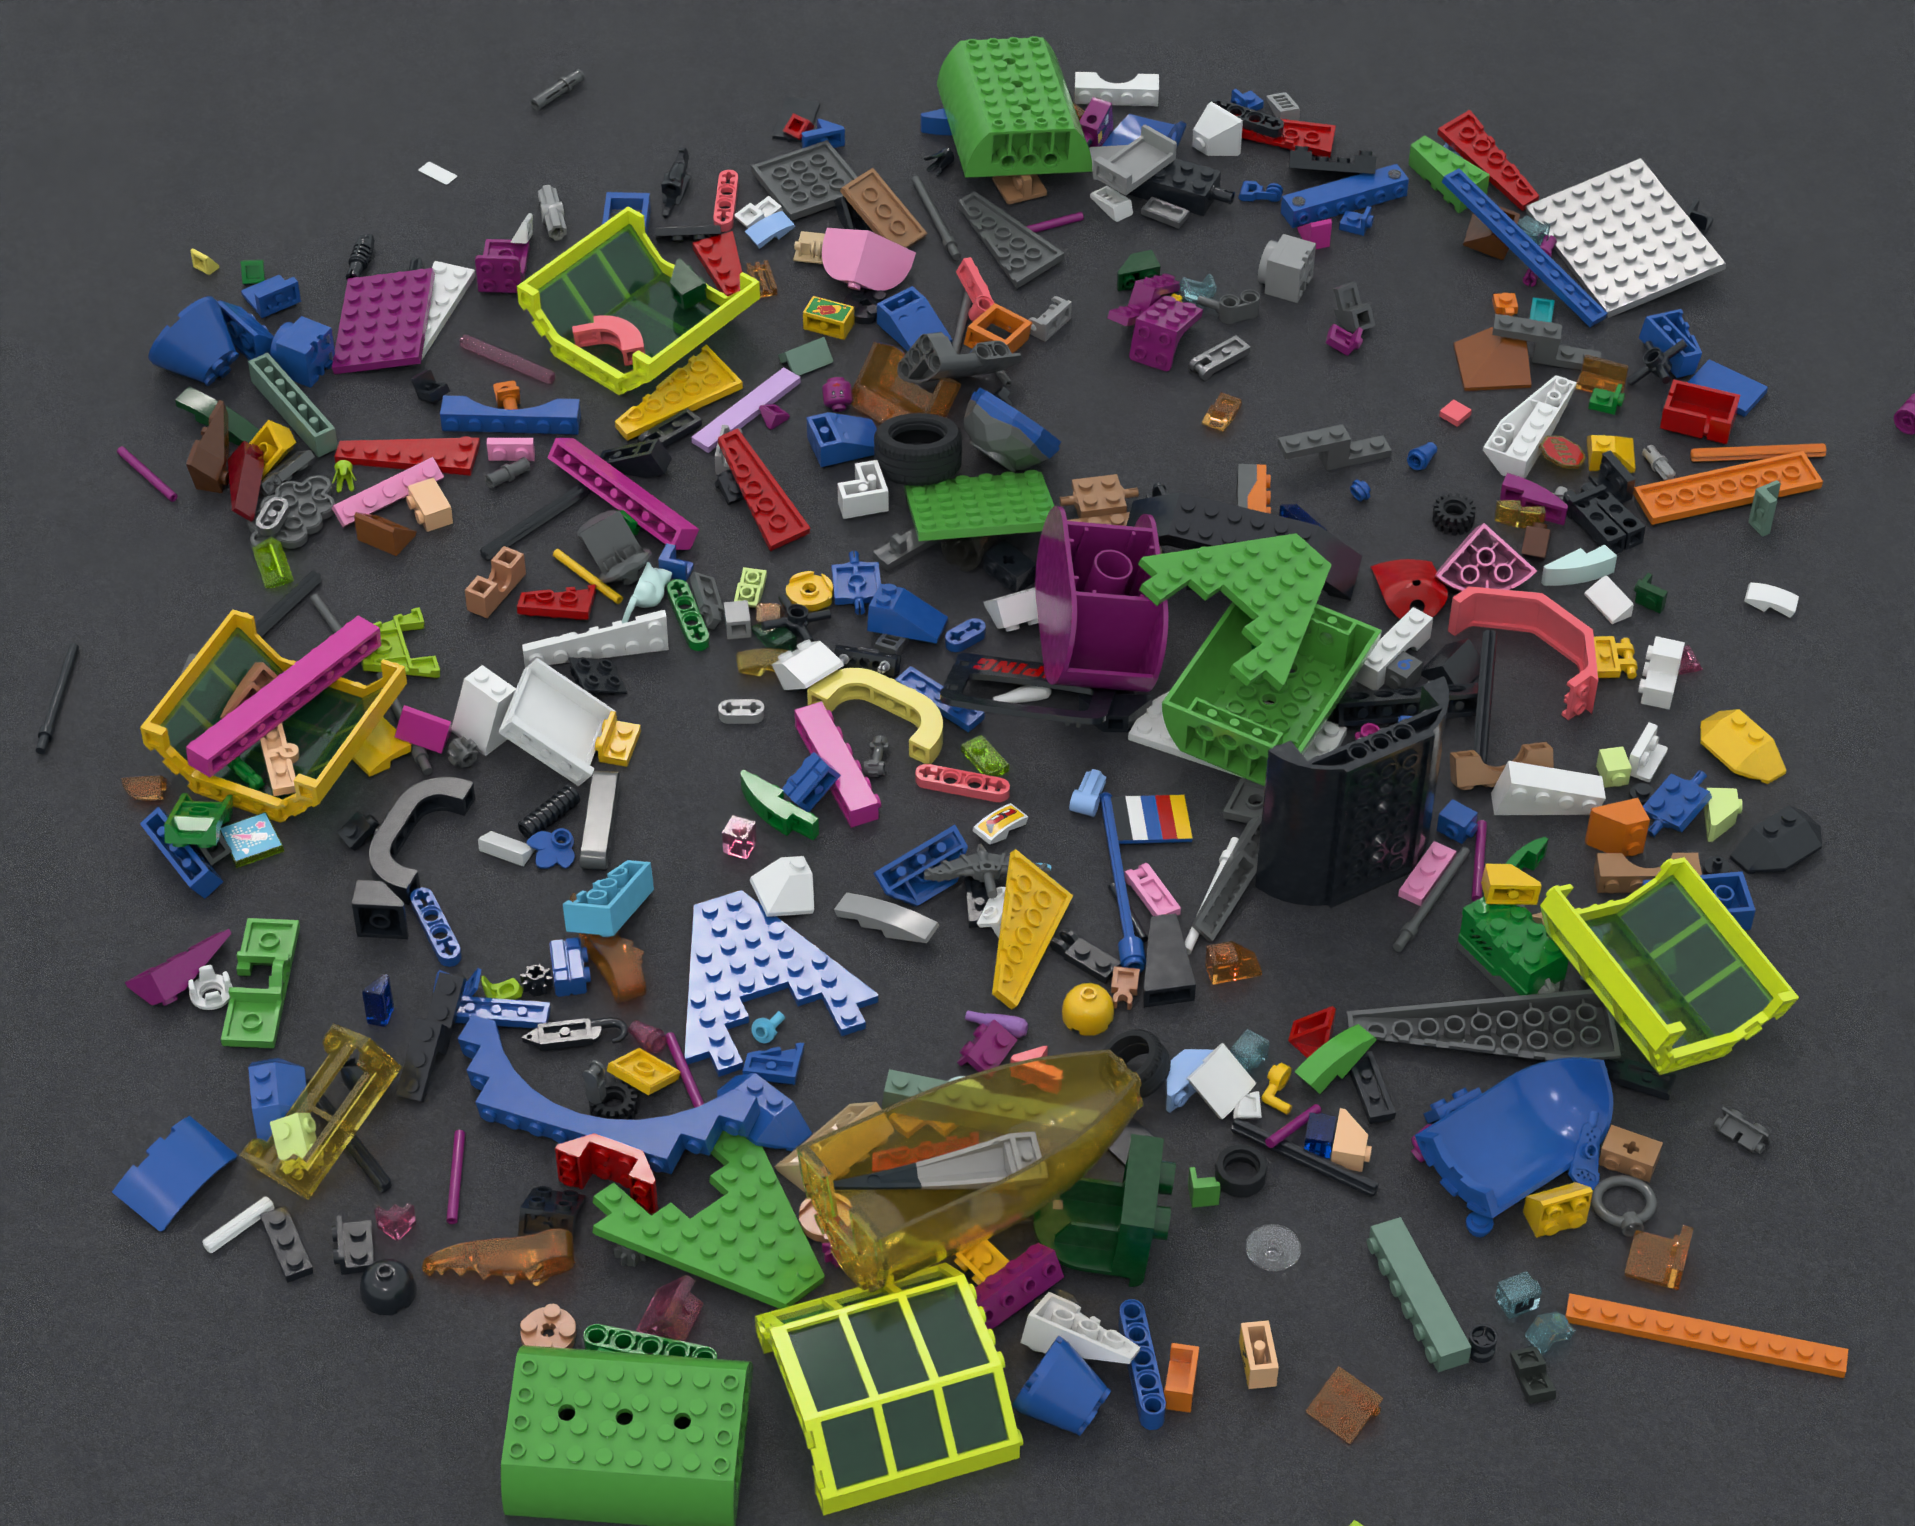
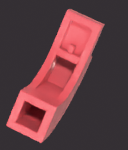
M607 315L593 316L594 323L572 326L575 345L580 348L598 344L615 346L621 351L625 366L633 365L632 354L639 350L645 354L641 333L632 323L622 318Z

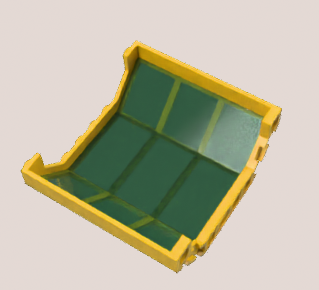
M232 609L140 727L144 745L150 751L155 749L165 758L162 762L175 775L180 773L189 782L188 787L194 793L222 802L227 795H233L234 807L257 815L266 813L268 819L281 823L286 821L291 815L296 816L305 812L308 807H315L320 804L407 684L405 666L383 659L381 661L383 678L367 686L340 677L282 722L287 743L295 744L299 748V760L292 764L296 776L294 779L295 793L273 796L260 740L240 754L239 757L241 761H244L256 772L255 774L263 778L264 786L258 791L250 788L249 784H246L227 765L210 778L188 765L186 746L222 720L220 717L230 697L255 662H264L277 676L285 672L296 662L282 658L257 634L254 616Z

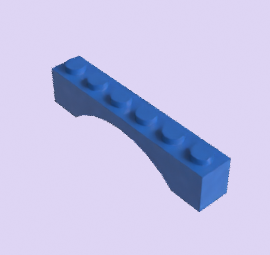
M443 395L440 411L442 431L579 434L581 420L580 399L557 398L532 408L508 410L482 405L467 396Z

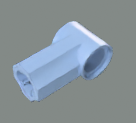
M1092 769L1085 773L1079 789H1075L1069 805L1070 811L1091 817L1096 815L1100 802L1099 795L1106 784V776L1101 771Z

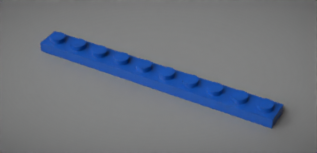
M1457 169L1444 176L1442 183L1589 327L1606 318L1608 313L1463 171Z

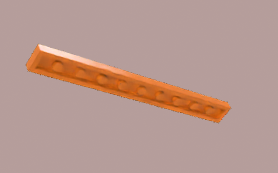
M1569 1293L1565 1322L1840 1378H1844L1846 1374L1848 1349Z

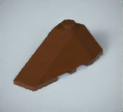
M219 400L209 416V426L203 427L201 430V440H195L186 466L196 489L223 493L225 485L229 484V428L224 401Z

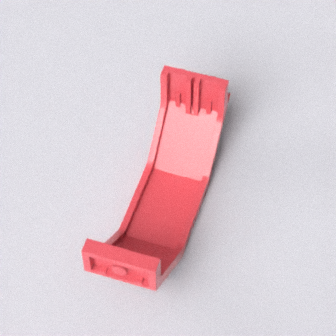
M1469 586L1452 598L1448 632L1456 636L1468 627L1477 626L1535 634L1575 663L1579 668V674L1567 682V686L1570 687V692L1564 697L1567 709L1562 711L1561 715L1569 721L1575 715L1582 714L1585 709L1592 714L1598 685L1593 629L1543 593Z

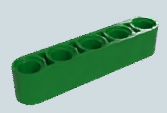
M602 1324L590 1325L585 1329L583 1336L586 1350H598L601 1347L614 1352L654 1353L655 1355L717 1359L716 1351L708 1346Z

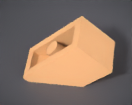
M1340 1108L1331 1161L1349 1170L1362 1172L1364 1162L1370 1161L1372 1146H1367L1368 1134L1346 1109Z

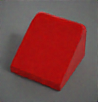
M793 113L783 132L801 140L802 132L813 130L815 126L811 121Z

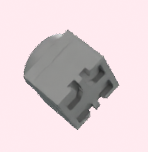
M1283 234L1278 242L1270 240L1260 258L1258 269V282L1265 284V294L1298 303L1303 291L1306 289V284L1308 285L1313 277L1316 243Z

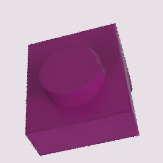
M1333 324L1329 328L1325 343L1348 356L1362 344L1363 338H1361L1363 329L1358 327L1351 334Z

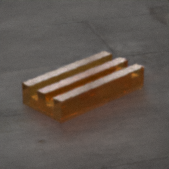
M768 260L763 261L764 264L761 265L760 262H755V266H752L751 263H746L749 276L755 278L754 272L758 273L763 291H760V298L777 295V286ZM763 270H765L771 290L768 289Z

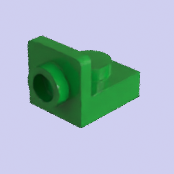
M1622 384L1617 385L1615 392L1594 388L1588 409L1615 415L1617 407H1622L1625 394L1621 393Z

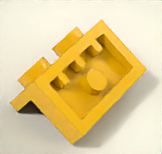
M611 711L608 719L603 721L601 737H597L595 742V751H598L599 762L627 767L641 733V725L617 721L616 712Z

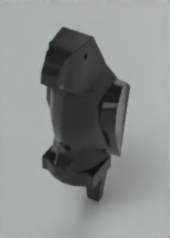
M679 148L675 162L670 171L665 173L664 181L661 183L663 203H666L663 217L668 218L675 204H680L689 186L690 176L686 171L689 155L686 148Z

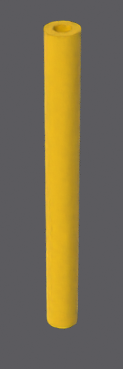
M556 549L553 552V557L589 584H596V589L616 604L622 602L623 597L605 583L600 582L596 576L560 549Z

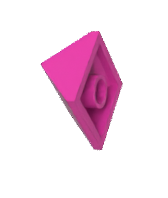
M404 705L395 738L442 753L452 732L451 721Z

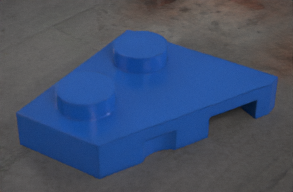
M796 1043L795 1049L781 1051L780 1047H775L766 1051L747 1053L743 1075L756 1073L765 1081L795 1085L804 1053V1043Z

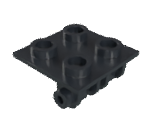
M584 657L568 658L571 664L570 673L574 677L576 685L594 697L597 696L598 692L628 693L612 660Z

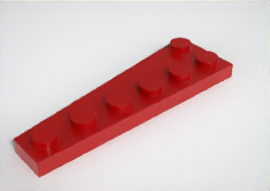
M1468 110L1438 128L1437 135L1466 161L1490 174L1489 182L1521 211L1525 210L1527 205L1539 200L1538 193L1526 178L1520 174L1517 167L1507 160L1505 152L1498 149L1495 145V140L1492 136L1486 134L1484 126L1472 111Z
M1281 119L1284 122L1283 135L1277 138L1268 137L1242 128V138L1293 150H1295V146H1308V151H1312L1313 155L1328 156L1330 158L1336 125Z
M737 428L719 436V447L768 549L772 551L810 534V527L740 430Z
M464 436L461 438L339 441L334 457L335 463L340 460H347L352 465L404 470L433 457L442 473L471 476L480 447V439Z

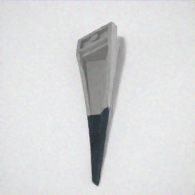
M1034 1131L1010 1133L916 1163L828 1182L824 1185V1189L1018 1188L1019 1185L1045 1183L1047 1174Z

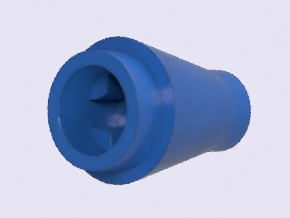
M1428 442L1423 446L1410 450L1407 457L1408 465L1414 470L1425 469L1432 457L1437 453V446L1432 442Z

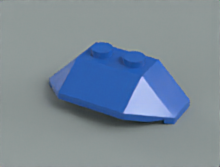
M953 825L875 871L873 874L886 895L917 907L957 883L959 879L957 877L941 882L925 880L924 870L929 867L933 869L941 865V862L944 860L949 862L959 858L960 855L966 854L968 845L956 825Z
M280 1058L252 1062L248 1067L252 1112L259 1149L276 1147L270 1126L271 1121L295 1113H309L305 1068Z
M756 1073L737 1075L717 1090V1097L731 1090L757 1097L760 1114L748 1137H745L757 1146L774 1149L786 1148V1151H794L812 1136L810 1128L795 1103Z

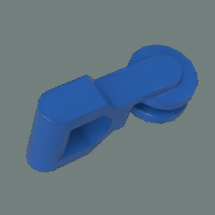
M1244 181L1239 193V199L1241 201L1263 199L1277 202L1282 198L1283 188L1279 184L1271 183L1267 186L1266 191H1264L1263 186H1260L1256 181Z

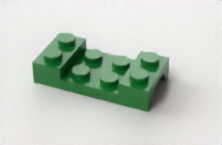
M182 793L164 824L165 843L172 844L174 847L197 844L200 848H210L216 845L220 839L221 825L226 823V821L229 822L233 814V795H227L222 802L193 801L188 793Z

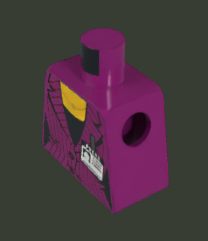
M1092 97L1079 121L1088 147L1102 146L1113 132L1112 103Z

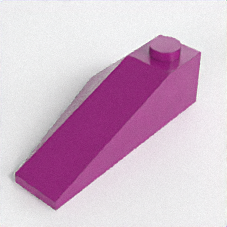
M230 929L218 932L189 947L188 952L183 951L166 959L167 962L147 969L126 981V986L150 1005L162 1002L163 1006L174 1002L178 999L176 995L188 987V981L193 980L197 976L199 968L207 964L231 935Z

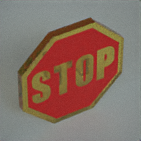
M1546 436L1539 445L1544 457L1561 468L1579 469L1586 459L1580 446L1563 436Z

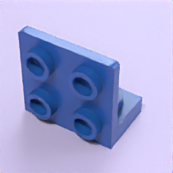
M277 275L241 290L242 296L261 318L301 302L299 285L295 277L284 280L281 275Z

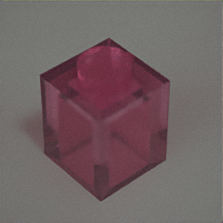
M732 815L722 832L723 852L747 859L757 842L756 822Z

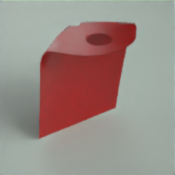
M1401 559L1370 566L1386 604L1399 619H1402L1410 611V604L1414 600L1423 601L1425 607L1422 612L1431 617H1434L1447 601V588L1444 583L1435 577L1437 571L1431 561ZM1420 580L1421 584L1414 586L1412 581Z

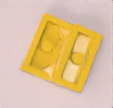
M382 717L352 760L370 777L389 769L391 760L411 752V744L395 738L396 729Z

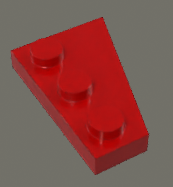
M596 584L588 585V589L575 590V587H566V591L556 593L550 589L521 592L517 605V614L588 620L596 595Z

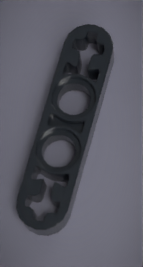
M1212 99L1208 102L1215 103L1231 114H1239L1240 116L1236 117L1243 120L1242 128L1272 138L1283 135L1284 122L1277 117L1222 99Z

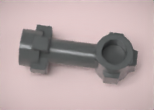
M875 736L873 742H870V750L873 751L872 760L864 761V775H869V777L885 776L886 762L881 760L883 752L889 750V742L884 736Z

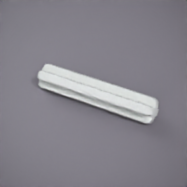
M267 1196L263 1197L202 1241L204 1248L209 1253L215 1252L260 1220L261 1214L274 1210L273 1202Z

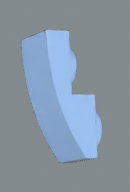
M780 211L760 220L745 232L760 249L774 237L778 240L782 238L795 225L783 211Z

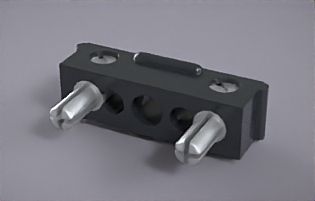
M836 645L834 654L843 662L844 666L841 668H863L888 676H895L900 672L901 655L880 652V650L865 647L856 648ZM863 658H867L870 664L865 663Z

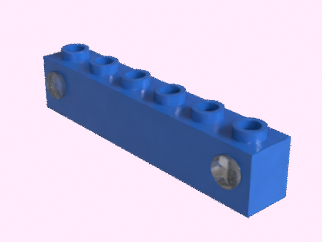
M1398 164L1376 169L1375 174L1362 173L1282 196L1281 214L1289 225L1295 228L1344 214L1346 210L1354 211L1407 196L1409 178Z

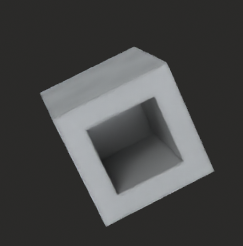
M748 600L724 602L727 639L751 637Z

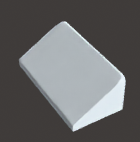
M528 213L511 243H527L533 235L532 213Z
M1608 576L1602 577L1584 593L1611 624L1632 616L1634 606L1632 601Z
M493 831L486 833L478 839L479 851L523 867L536 850L526 843Z

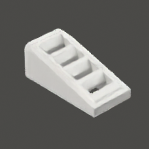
M1105 186L1090 194V198L1116 222L1133 214L1131 200L1109 186Z

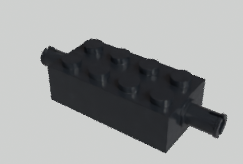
M1176 158L1128 195L1145 200L1155 197L1186 209L1190 213L1204 216L1214 200L1231 205L1235 197V191L1220 188L1221 171Z

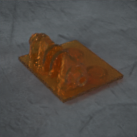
M1338 1366L1305 1412L1351 1445L1371 1416L1376 1417L1380 1413L1381 1407L1379 1405L1384 1398Z

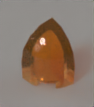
M161 775L121 778L123 788L128 795L136 800L153 801L164 799L162 791L167 789V778Z

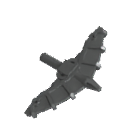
M978 844L977 854L969 856L962 854L959 858L952 861H942L941 865L933 869L929 867L924 870V879L941 882L960 876H972L975 880L985 883L987 895L993 899L998 895L995 880L999 879L1000 875H1007L1010 856H1006V853H1002V855L988 853L982 844ZM1034 863L1047 875H1050L1051 871L1047 864L1039 865Z

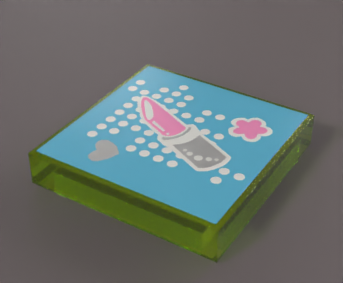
M266 812L220 827V833L232 850L229 854L236 868L284 852L283 844Z

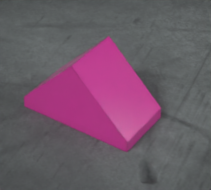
M1327 219L1298 227V232L1303 240L1316 243V249L1330 247L1332 220Z

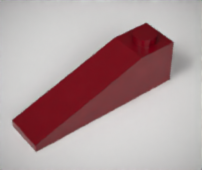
M243 441L228 458L231 505L233 512L252 522L255 517L264 469L263 451L257 445H251Z

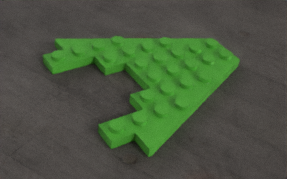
M1295 533L1145 556L1141 558L1138 565L1152 577L1142 584L1140 591L1156 606L1187 585L1205 601L1219 591L1225 594L1253 619L1252 622L1243 628L1241 633L1256 646L1255 649L1235 662L1229 671L1247 687L1263 676L1280 691L1286 682L1332 564Z
M722 1131L711 1154L724 1167L710 1175L709 1183L724 1196L691 1219L672 1203H669L651 1216L615 1183L594 1195L593 1204L607 1215V1217L593 1225L592 1233L778 1309L792 1306L824 1282L825 1275L763 1147L753 1144L744 1136H734L726 1131Z

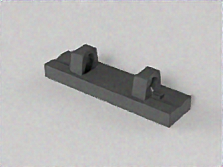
M913 528L901 536L898 533L891 536L889 543L873 551V559L889 571L943 539L919 541L916 530Z

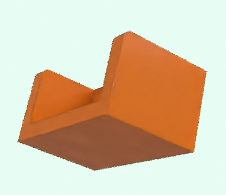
M1171 1344L1168 1374L1164 1388L1166 1409L1191 1413L1198 1367V1346Z

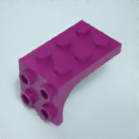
M486 239L483 255H477L475 258L478 292L517 293V286L525 280L530 241L527 243H511L512 240Z
M1162 296L1136 318L1129 358L1163 371H1169L1172 368L1174 354L1182 335L1202 317L1203 309L1196 307L1193 303L1176 301L1171 296Z

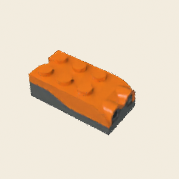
M1238 464L1236 506L1271 514V507H1266V505H1270L1271 491H1266V488L1270 489L1271 475L1266 474V465Z

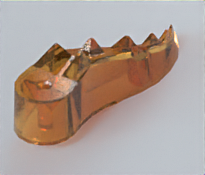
M576 893L571 895L570 901L574 902L577 900ZM619 931L611 937L579 933L584 947H587L591 960L598 967L610 986L616 1003L619 1004L646 995V982L641 968L643 950L632 947L633 941L618 936Z
M550 1229L522 1237L464 1242L446 1247L429 1255L424 1259L422 1270L429 1277L435 1270L442 1275L448 1269H452L459 1276H462L467 1270L476 1271L484 1280L492 1274L505 1277L510 1284H514L517 1279L529 1280L537 1287L549 1277L564 1273L574 1267L573 1235L565 1229Z

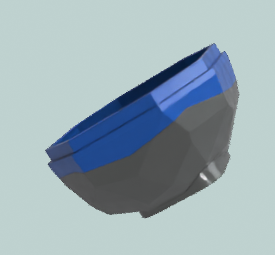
M979 388L977 392L974 391L964 416V429L971 438L969 444L987 457L1015 473L1017 470H1025L1050 459L1059 451L1060 448L1058 446L1061 441L1020 411L982 388Z

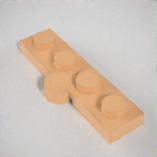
M280 723L260 739L273 796L295 793L294 779L296 776L292 764L299 760L298 746L287 743L282 723Z

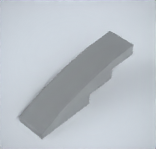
M846 892L834 909L837 917L856 919L863 928L882 930L885 938L927 943L939 927L938 922L910 909L880 899Z

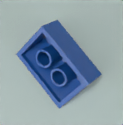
M221 300L218 301L234 347L249 360L265 353L270 354L274 336L268 331L267 327L261 325L252 314L247 313L242 307Z

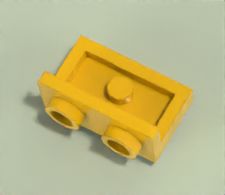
M979 1231L960 1250L955 1246L951 1249L957 1256L954 1262L964 1272L970 1269L975 1274L971 1279L977 1285H980L988 1276L995 1274L1009 1262Z

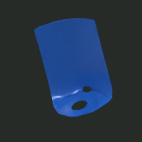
M1128 114L1113 130L1102 146L1129 145L1140 137L1141 127L1147 125L1176 141L1178 147L1187 125L1183 121L1170 124Z

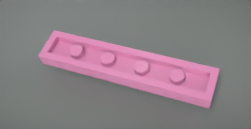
M432 457L333 505L332 510L344 528L355 522V512L373 514L409 496V485L431 478L438 482L444 476Z

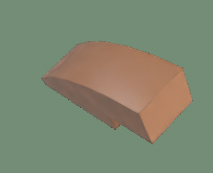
M255 662L230 697L220 718L223 719L228 713L239 707L262 687H265L277 678V675L264 662Z

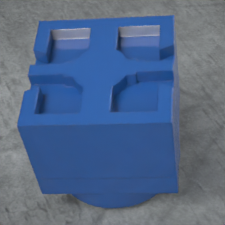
M303 316L295 323L286 322L278 329L273 338L270 355L294 382L311 388L318 381L319 375L323 376L325 374L324 368L329 369L332 366L333 357L335 356L332 329Z

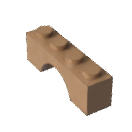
M1547 742L1523 744L1518 755L1512 761L1554 768L1553 748ZM1474 750L1450 753L1451 782L1462 790L1473 789L1475 785L1494 787L1506 766H1489L1482 761L1480 755Z
M1597 853L1594 865L1597 893H1633L1641 888L1643 880L1654 879L1661 869L1660 867L1642 868L1629 862L1622 853ZM1672 853L1671 858L1673 860L1685 857L1695 871L1702 875L1698 853Z

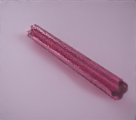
M463 335L459 340L462 348L547 384H552L556 378L555 372L471 336Z

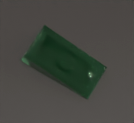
M761 622L751 627V631L776 658L787 651L797 648L796 636L785 627L763 631Z

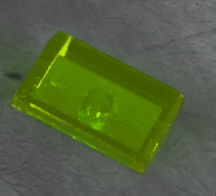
M270 537L252 548L267 589L294 581L280 541Z

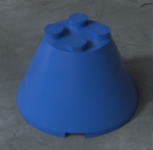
M212 296L201 298L178 314L180 319L171 328L167 325L161 331L149 351L148 359L153 365L203 382L207 386L211 385L217 377L224 378L231 371L229 366L239 357L219 303Z

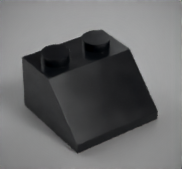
M357 880L352 900L357 937L408 940L409 933L404 902L382 881Z

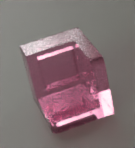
M407 1203L403 1208L394 1204L388 1211L380 1206L375 1209L377 1227L396 1241H399L416 1225L414 1206L410 1203Z

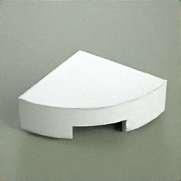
M1259 1091L1247 1094L1238 1101L1234 1109L1233 1119L1262 1118Z

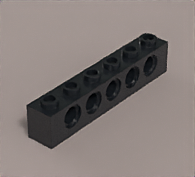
M1478 683L1448 685L1449 705L1447 718L1476 716ZM1422 687L1345 692L1333 710V716L1339 727L1364 725L1367 723L1398 722L1400 716L1413 717L1418 715Z

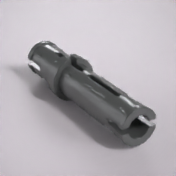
M576 69L568 76L559 78L556 84L535 98H532L530 100L531 106L534 110L539 111L563 93H569L572 91V87L585 80L584 73L580 69Z

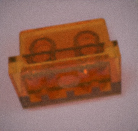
M1683 1225L1680 1236L1674 1235V1239L1636 1230L1624 1275L1679 1290L1694 1228Z

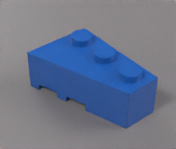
M1682 309L1647 316L1639 335V339L1644 344L1647 341H1651L1654 347H1658L1662 352H1665L1682 339L1685 340L1688 347L1669 359L1672 363L1670 371L1676 378L1695 374L1702 355L1695 336L1691 335L1688 330L1690 327L1688 322H1684L1682 318Z

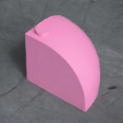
M827 228L822 245V261L826 272L832 278L847 283L848 288L858 291L861 288L877 291L894 288L905 279L916 255V252L869 230Z
M1483 523L1477 526L1441 566L1435 577L1445 585L1461 592L1469 586L1510 590L1524 583L1537 570Z

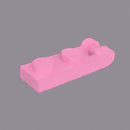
M1148 863L1139 865L1136 870L1129 869L1124 871L1126 884L1131 885L1153 916L1175 913L1180 915L1181 907Z

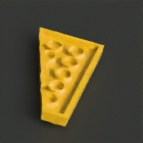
M706 344L701 348L702 352L697 356L693 355L688 359L687 365L676 369L658 384L656 391L651 395H645L642 398L643 401L638 406H632L615 421V428L628 441L686 408L694 411L743 389V382Z
M1016 849L1010 853L992 989V995L1011 1010L1018 1006L1073 897L1070 892Z

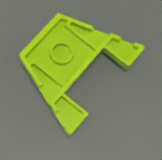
M420 607L411 609V613L405 616L402 614L395 615L393 620L382 624L381 621L373 623L380 628L381 646L361 661L363 671L382 672L381 661L384 659L405 666L406 675L440 677V668L436 656L410 658L402 631L424 629V619Z

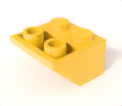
M1574 1182L1526 1196L1523 1214L1536 1238L1544 1235L1551 1236L1558 1231L1569 1228L1574 1229L1586 1224L1593 1190L1589 1186Z

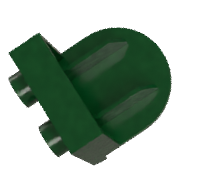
M1131 1134L1122 1183L1077 1176L1075 1179L1063 1181L1050 1188L1040 1198L1034 1212L1033 1227L1038 1243L1055 1250L1059 1263L1068 1268L1129 1278V1287L1141 1285L1145 1277L1152 1239L1167 1241L1171 1207L1157 1205L1158 1194L1172 1195L1176 1169L1175 1162L1162 1161L1164 1138ZM1053 1200H1063V1209H1053Z

